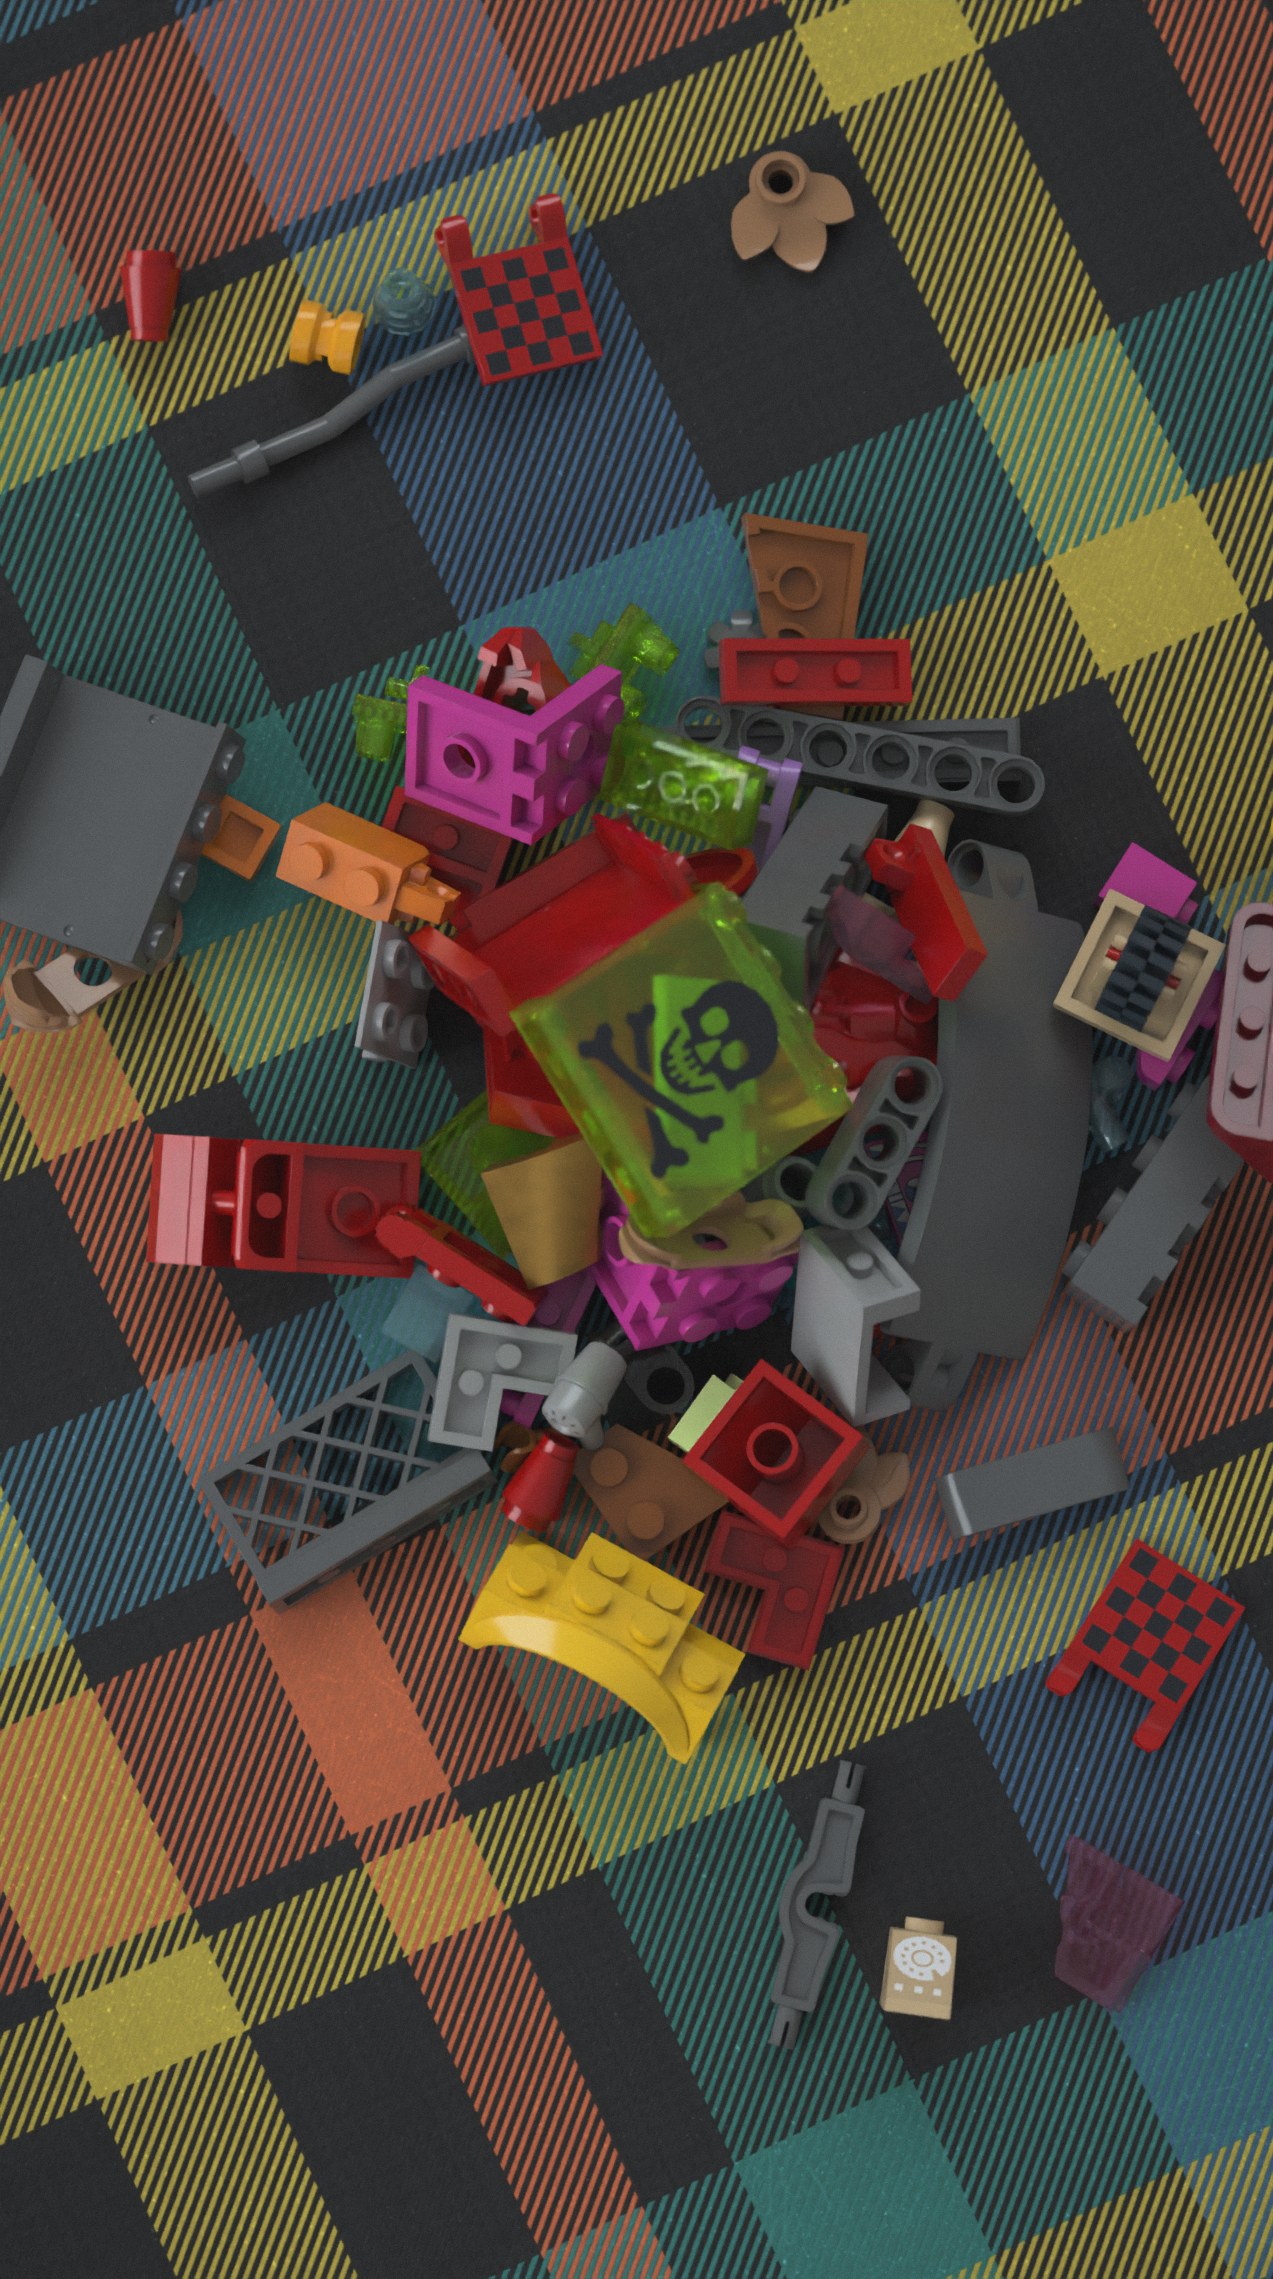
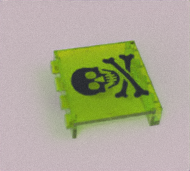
M721 882L695 885L691 888L695 897L549 997L528 999L509 1012L645 1237L672 1236L855 1107L845 1091V1086L848 1083L842 1069L832 1058L824 1056L812 1036L815 1029L811 1017L801 1004L790 999L778 979L781 976V970L777 960L765 946L757 944L745 924L747 913L742 902L734 892H728Z

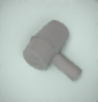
M599 1342L589 1343L564 1373L556 1377L553 1389L543 1405L542 1413L551 1426L565 1435L579 1438L580 1445L586 1450H596L605 1441L600 1416H605L607 1413L608 1404L626 1372L627 1364L623 1357L605 1344Z

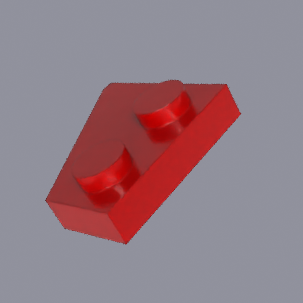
M396 786L382 827L425 846L430 853L427 866L432 869L430 877L461 893L455 916L447 919L460 931L470 925L461 907L498 886L514 838L404 795L405 787Z

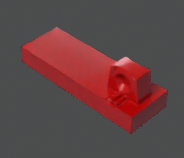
M723 638L718 643L721 706H907L913 702L910 639Z
M910 824L898 842L876 838L863 857L872 872V878L884 884L887 892L890 894L891 903L932 996L954 1002L986 959L988 953L932 830Z

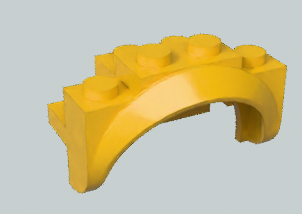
M520 1530L513 1544L508 1545L485 1584L459 1637V1641L474 1649L488 1645H505L524 1649L552 1659L585 1675L620 1697L648 1720L663 1739L667 1754L684 1765L687 1764L746 1655L690 1624L694 1613L705 1595L704 1593L593 1532L590 1533L576 1560Z

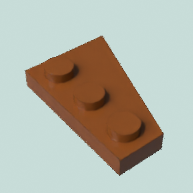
M744 513L741 521L762 637L854 639L869 534ZM775 706V709L842 721L845 706Z

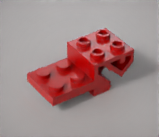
M154 1134L146 1262L413 1279L415 1255L398 1258L390 1253L388 1247L383 1248V1244L378 1243L379 1239L375 1236L377 1232L374 1228L378 1225L377 1221L391 1209L390 1207L393 1204L397 1205L400 1201L402 1203L408 1201L410 1205L415 1204V1208L418 1209L422 1151Z

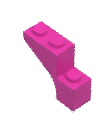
M1132 842L1094 904L1100 908L1109 889H1112L1187 924L1199 905L1188 898L1197 882ZM1213 970L1168 1063L1137 1048L1136 1075L1141 1083L1153 1091L1157 1090L1164 1078L1174 1084L1177 1083L1196 1053L1185 1046L1195 1029L1200 1025L1210 1031L1216 1022L1222 973L1218 970Z

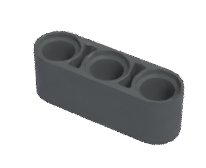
M889 1055L877 1061L872 1067L808 1184L805 1193L806 1206L811 1216L819 1223L847 1230L860 1229L870 1224L878 1214L939 1102L943 1090L942 1077L938 1068L933 1063L917 1056ZM908 1068L915 1078V1089L911 1097L902 1102L895 1093L894 1083L900 1071ZM877 1125L884 1134L885 1143L879 1155L871 1159L866 1155L863 1148V1139L868 1129ZM846 1181L853 1191L854 1200L847 1213L839 1216L832 1206V1195L837 1186Z
M1113 1427L934 1478L952 1540L1131 1489Z

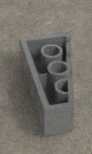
M815 786L802 808H796L793 811L787 831L731 916L730 942L724 954L721 975L722 977L729 978V981L742 982L756 990L771 1007L775 1019L800 1026L803 1025L872 879V872L863 856L876 838L886 840L888 805Z
M1209 1074L1199 1087H1196L1189 1081L1185 1084L1167 1111V1114L1175 1118L1176 1122L1164 1140L1152 1134L1131 1165L1140 1171L1141 1174L1130 1191L1126 1193L1119 1187L1115 1189L1096 1217L1097 1220L1106 1226L1093 1246L1081 1240L1060 1271L1071 1278L1062 1292L1125 1334L1137 1325L1148 1308L1145 1305L1166 1281L1177 1264L1181 1251L1198 1232L1216 1204L1215 1200L1221 1191L1226 1189L1244 1162L1241 1157L1217 1138L1208 1126L1206 1106L1210 1081Z

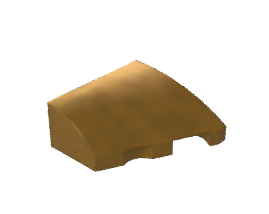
M606 1126L555 1139L544 1150L492 1163L481 1173L528 1290L572 1275L596 1263L602 1257L604 1230L600 1225L599 1213L600 1209L606 1204L607 1183L601 1182L603 1151L610 1145V1135Z

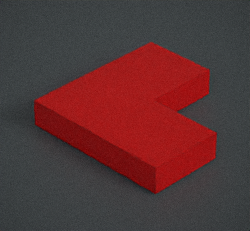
M722 1510L704 1572L765 1591L747 1652L809 1671L845 1547L803 1535L793 1549L790 1550L750 1518Z

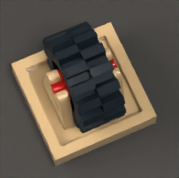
M1109 889L1052 1007L1168 1063L1226 945L1146 904L1143 905Z

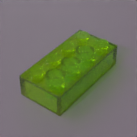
M639 720L615 724L599 800L728 850L748 847L752 844L769 770Z

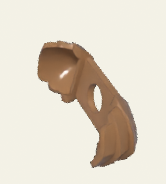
M180 908L172 925L174 928V939L171 949L163 960H158L153 972L154 974L170 963L181 942L183 918ZM73 947L39 970L27 959L21 960L16 967H10L4 978V997L13 1025L30 1032L54 1033L73 1028L82 1023L83 1021L80 1017L146 975V973ZM86 958H99L110 966L112 975L104 984L89 986L77 979L74 969L80 961Z

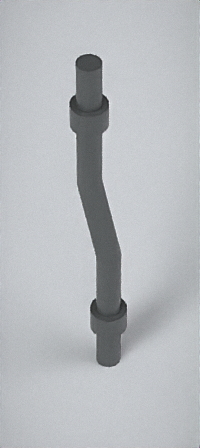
M465 325L454 329L455 336L387 365L324 416L260 444L255 439L231 449V457L188 475V480L194 494L199 499L243 479L244 483L248 484L270 474L269 467L338 437L400 387L465 359L469 364L475 362Z

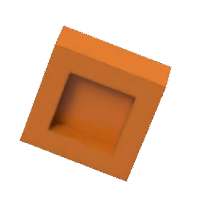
M225 794L220 805L222 810L220 827L213 840L205 843L201 856L252 883L283 827L278 822Z

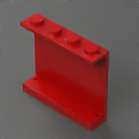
M597 813L591 817L594 823L593 826L614 861L473 954L429 924L408 936L407 939L437 989L504 1037L702 907L691 889L698 884V880L691 866L678 850L670 854L661 841L658 840L653 843L643 831L640 830L634 833L626 822L622 821L618 824Z

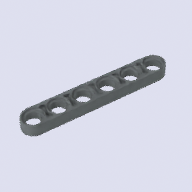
M696 696L688 699L679 708L675 717V736L679 745L687 753L717 761L736 764L741 746L749 747L747 742L749 729L756 723L769 721L776 724L782 730L784 742L776 753L760 755V757L782 764L785 758L804 763L801 777L915 799L930 800L941 804L1009 817L1023 816L1032 812L1039 805L1045 790L1044 775L1041 768L1033 760L1005 752L765 706H721L720 698L712 696ZM699 709H707L714 712L722 724L719 736L708 743L693 741L684 729L687 717ZM832 733L844 741L846 756L840 764L834 767H823L812 759L809 747L811 742L821 734ZM886 745H894L906 753L909 759V767L901 777L885 779L875 772L872 758L879 748ZM948 757H957L965 761L971 770L970 783L959 791L943 789L935 778V768L941 760ZM1011 769H1019L1031 777L1034 783V792L1027 801L1011 803L1000 795L997 789V781L1004 772Z

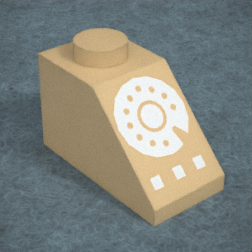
M906 1916L904 1928L890 1926L880 2005L884 2010L950 2020L957 1938L954 1935L943 1934V1921Z

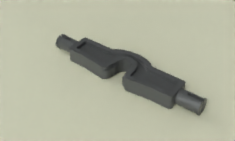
M843 1760L839 1761L840 1766L831 1799L822 1798L819 1802L806 1857L789 1874L779 1901V1923L785 1939L770 1994L771 2001L779 2005L768 2043L780 2047L785 2023L789 2022L783 2047L795 2050V2042L803 2011L813 2012L815 2009L823 1975L839 1936V1927L835 1923L827 1922L821 1917L809 1915L805 1908V1901L810 1894L815 1892H822L826 1895L836 1894L840 1897L846 1896L850 1892L856 1846L865 1814L864 1809L856 1806L867 1767L855 1764L850 1785L846 1788L852 1763Z

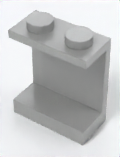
M824 1224L802 1231L800 1236L801 1251L798 1255L791 1342L792 1353L852 1427L910 1410V1399L871 1353L874 1324L919 1311L920 1288L867 1226L860 1229L847 1230Z

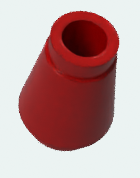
M158 250L126 251V266H120L128 323L129 328H131V341L168 342V329L171 327L182 274V268H176V252Z
M545 1431L541 1441L536 1444L503 1489L502 1494L505 1501L501 1508L502 1512L515 1523L539 1532L547 1531L552 1521L560 1520L579 1446L571 1439L559 1433Z

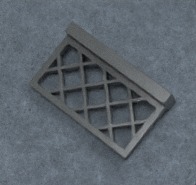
M417 1346L197 1478L255 1577L261 1592L269 1605L279 1615L498 1483L479 1449L462 1447V1450L440 1463L417 1458L425 1425L430 1424L431 1414H429L432 1398L434 1399L437 1385L436 1377ZM415 1368L425 1384L419 1412L385 1404L391 1381L410 1369ZM378 1389L375 1401L362 1399ZM349 1406L372 1411L364 1445L330 1437L337 1413ZM382 1414L416 1421L407 1455L374 1448ZM323 1423L320 1435L308 1432ZM294 1439L318 1444L309 1478L275 1471L281 1448ZM327 1447L361 1454L352 1488L319 1481ZM268 1456L265 1468L253 1465ZM371 1457L404 1464L399 1488L386 1496L362 1491ZM414 1467L427 1470L411 1480ZM240 1472L263 1477L254 1511L229 1506L217 1486ZM273 1480L306 1487L297 1522L264 1514ZM316 1490L349 1498L343 1522L330 1530L307 1524ZM359 1500L373 1503L356 1513ZM236 1517L251 1521L247 1536ZM261 1523L294 1531L288 1555L265 1568L254 1550ZM304 1534L317 1536L301 1547Z

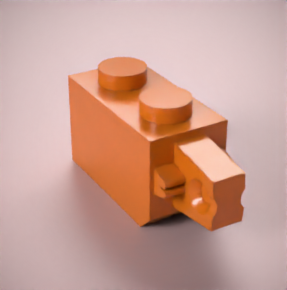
M327 802L291 820L275 876L375 922L382 920L389 924L397 920L413 923L417 921L418 917L437 925L443 924L448 918L451 919L455 916L461 896L459 891L430 877L432 869L427 866L430 853L425 846Z

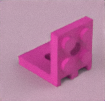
M600 664L531 716L422 675L408 685L404 795L532 846L569 816L576 814L582 806L604 789L610 788L616 781L621 768V757L618 754L619 725L622 721L625 707L624 701L621 699L622 671ZM458 744L465 747L471 753L475 762V768L468 765L462 759L458 750Z
M629 1148L606 1152L603 1158L601 1182L607 1183L606 1204L600 1209L599 1213L600 1225L604 1230L602 1257L587 1268L635 1350L639 1351L681 1340L696 1342L714 1332L735 1327L746 1330L762 1323L770 1315L771 1307L784 1283L791 1277L799 1252L782 1256L769 1263L671 1270L658 1265L639 1264L628 1260L620 1248V1228L623 1225H627L630 1210L634 1208L653 1210L658 1197ZM723 1240L699 1245L711 1251H722L728 1248Z

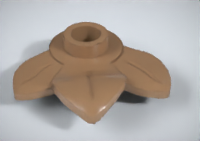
M785 151L768 153L761 157L753 166L749 178L750 193L733 210L731 220L732 241L736 252L744 261L752 259L772 247L776 255L789 266L806 273H812L820 264L825 253L827 240L826 225L840 224L854 217L850 195L843 184L835 177L810 172L806 163L797 155ZM783 175L790 179L792 188L785 194H776L769 188L768 183L774 176Z
M842 1418L843 1421L852 1427L846 1418ZM861 1425L853 1428L864 1436L870 1449L817 1516L823 1532L832 1540L843 1544H855L869 1538L880 1524L882 1511L903 1498L910 1482V1467L907 1454L891 1452L876 1456L874 1444L867 1431ZM846 1501H854L861 1507L859 1514L851 1519L840 1517L837 1514V1509Z

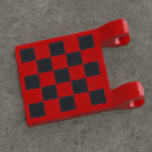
M551 193L539 196L535 199V204L529 207V220L540 242L537 244L473 258L471 236L466 218L462 215L446 217L441 221L440 226L435 229V242L449 271L483 387L598 360L604 356L568 239L563 204L560 196Z
M1136 1538L1071 1643L1048 1676L1046 1687L1058 1696L1065 1697L1073 1691L1088 1664L1092 1662L1154 1702V1705L1133 1735V1742L1136 1746L1152 1753L1160 1748L1177 1717L1245 1607Z

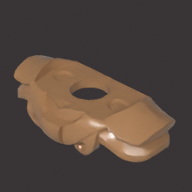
M714 1187L686 1188L683 1191L671 1190L662 1194L656 1200L653 1210L639 1208L630 1210L627 1225H623L620 1228L619 1242L621 1251L628 1260L639 1264L658 1265L671 1270L769 1263L782 1256L800 1252L801 1246L798 1238L802 1234L804 1225L792 1206L779 1199L772 1198L745 1203V1197L738 1187H724L722 1190ZM700 1233L715 1235L721 1238L728 1248L722 1251L707 1250L699 1246L693 1240V1236Z

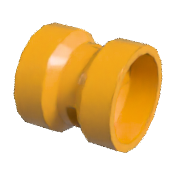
M304 299L300 305L292 333L289 360L309 365L314 361L322 362L324 357H328L327 362L332 371L352 375L362 345L366 314L347 309L340 313L337 319H334V313L327 311L323 303Z

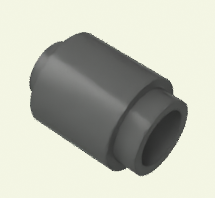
M789 1155L779 1157L746 1184L743 1191L745 1203L772 1198L779 1199L791 1205L802 1221L810 1215L806 1206L805 1193L817 1167L801 1157Z

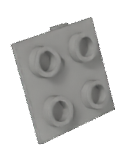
M377 920L354 1047L363 1050V1059L377 1062H387L388 1059L416 1069L419 1052L424 1048L427 1041L428 1024L425 1015L430 989L435 984L407 939L413 933L385 921Z

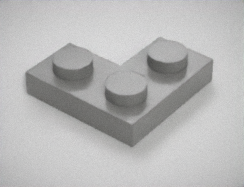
M449 1312L427 1437L428 1441L492 1452L503 1388L549 1396L556 1377L562 1375L574 1361L578 1338L577 1333L532 1325H525L524 1327L520 1323H507L496 1319Z

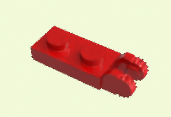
M400 1201L397 1205L393 1204L390 1207L391 1209L377 1221L378 1225L374 1228L377 1232L375 1236L379 1239L378 1243H382L383 1248L388 1247L390 1249L389 1252L398 1258L416 1255V1257L428 1264L427 1270L435 1279L453 1288H459L460 1285L482 1299L481 1305L489 1314L503 1322L513 1323L515 1320L525 1327L548 1295V1292H546L547 1288L544 1286L528 1290L520 1270L446 1222H441L421 1208L416 1209L415 1204L410 1205L408 1201L406 1203Z

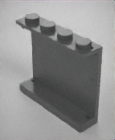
M25 654L0 716V921L152 976L158 960H163L171 949L174 939L173 922L181 902H186L195 889L198 879L196 865L205 843L211 842L218 832L222 818L220 805L229 783H234L242 772L245 763L243 749L247 740L226 723L218 721L216 727L66 676L49 662Z

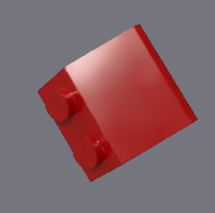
M760 1359L682 1459V1462L739 1511L792 1550L869 1451L870 1447L861 1433L763 1359Z

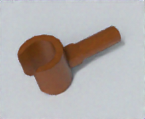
M512 1421L501 1429L494 1440L493 1449L502 1446L514 1449L506 1454L499 1466L502 1471L514 1473L518 1471L536 1444L541 1441L545 1431L556 1432L567 1438L572 1436L565 1435L552 1426L532 1430L518 1422Z

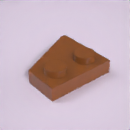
M615 1424L604 1432L605 1441L600 1448L586 1450L582 1447L575 1457L573 1474L626 1550L644 1561L729 1503L728 1500L682 1462V1458L619 1424Z

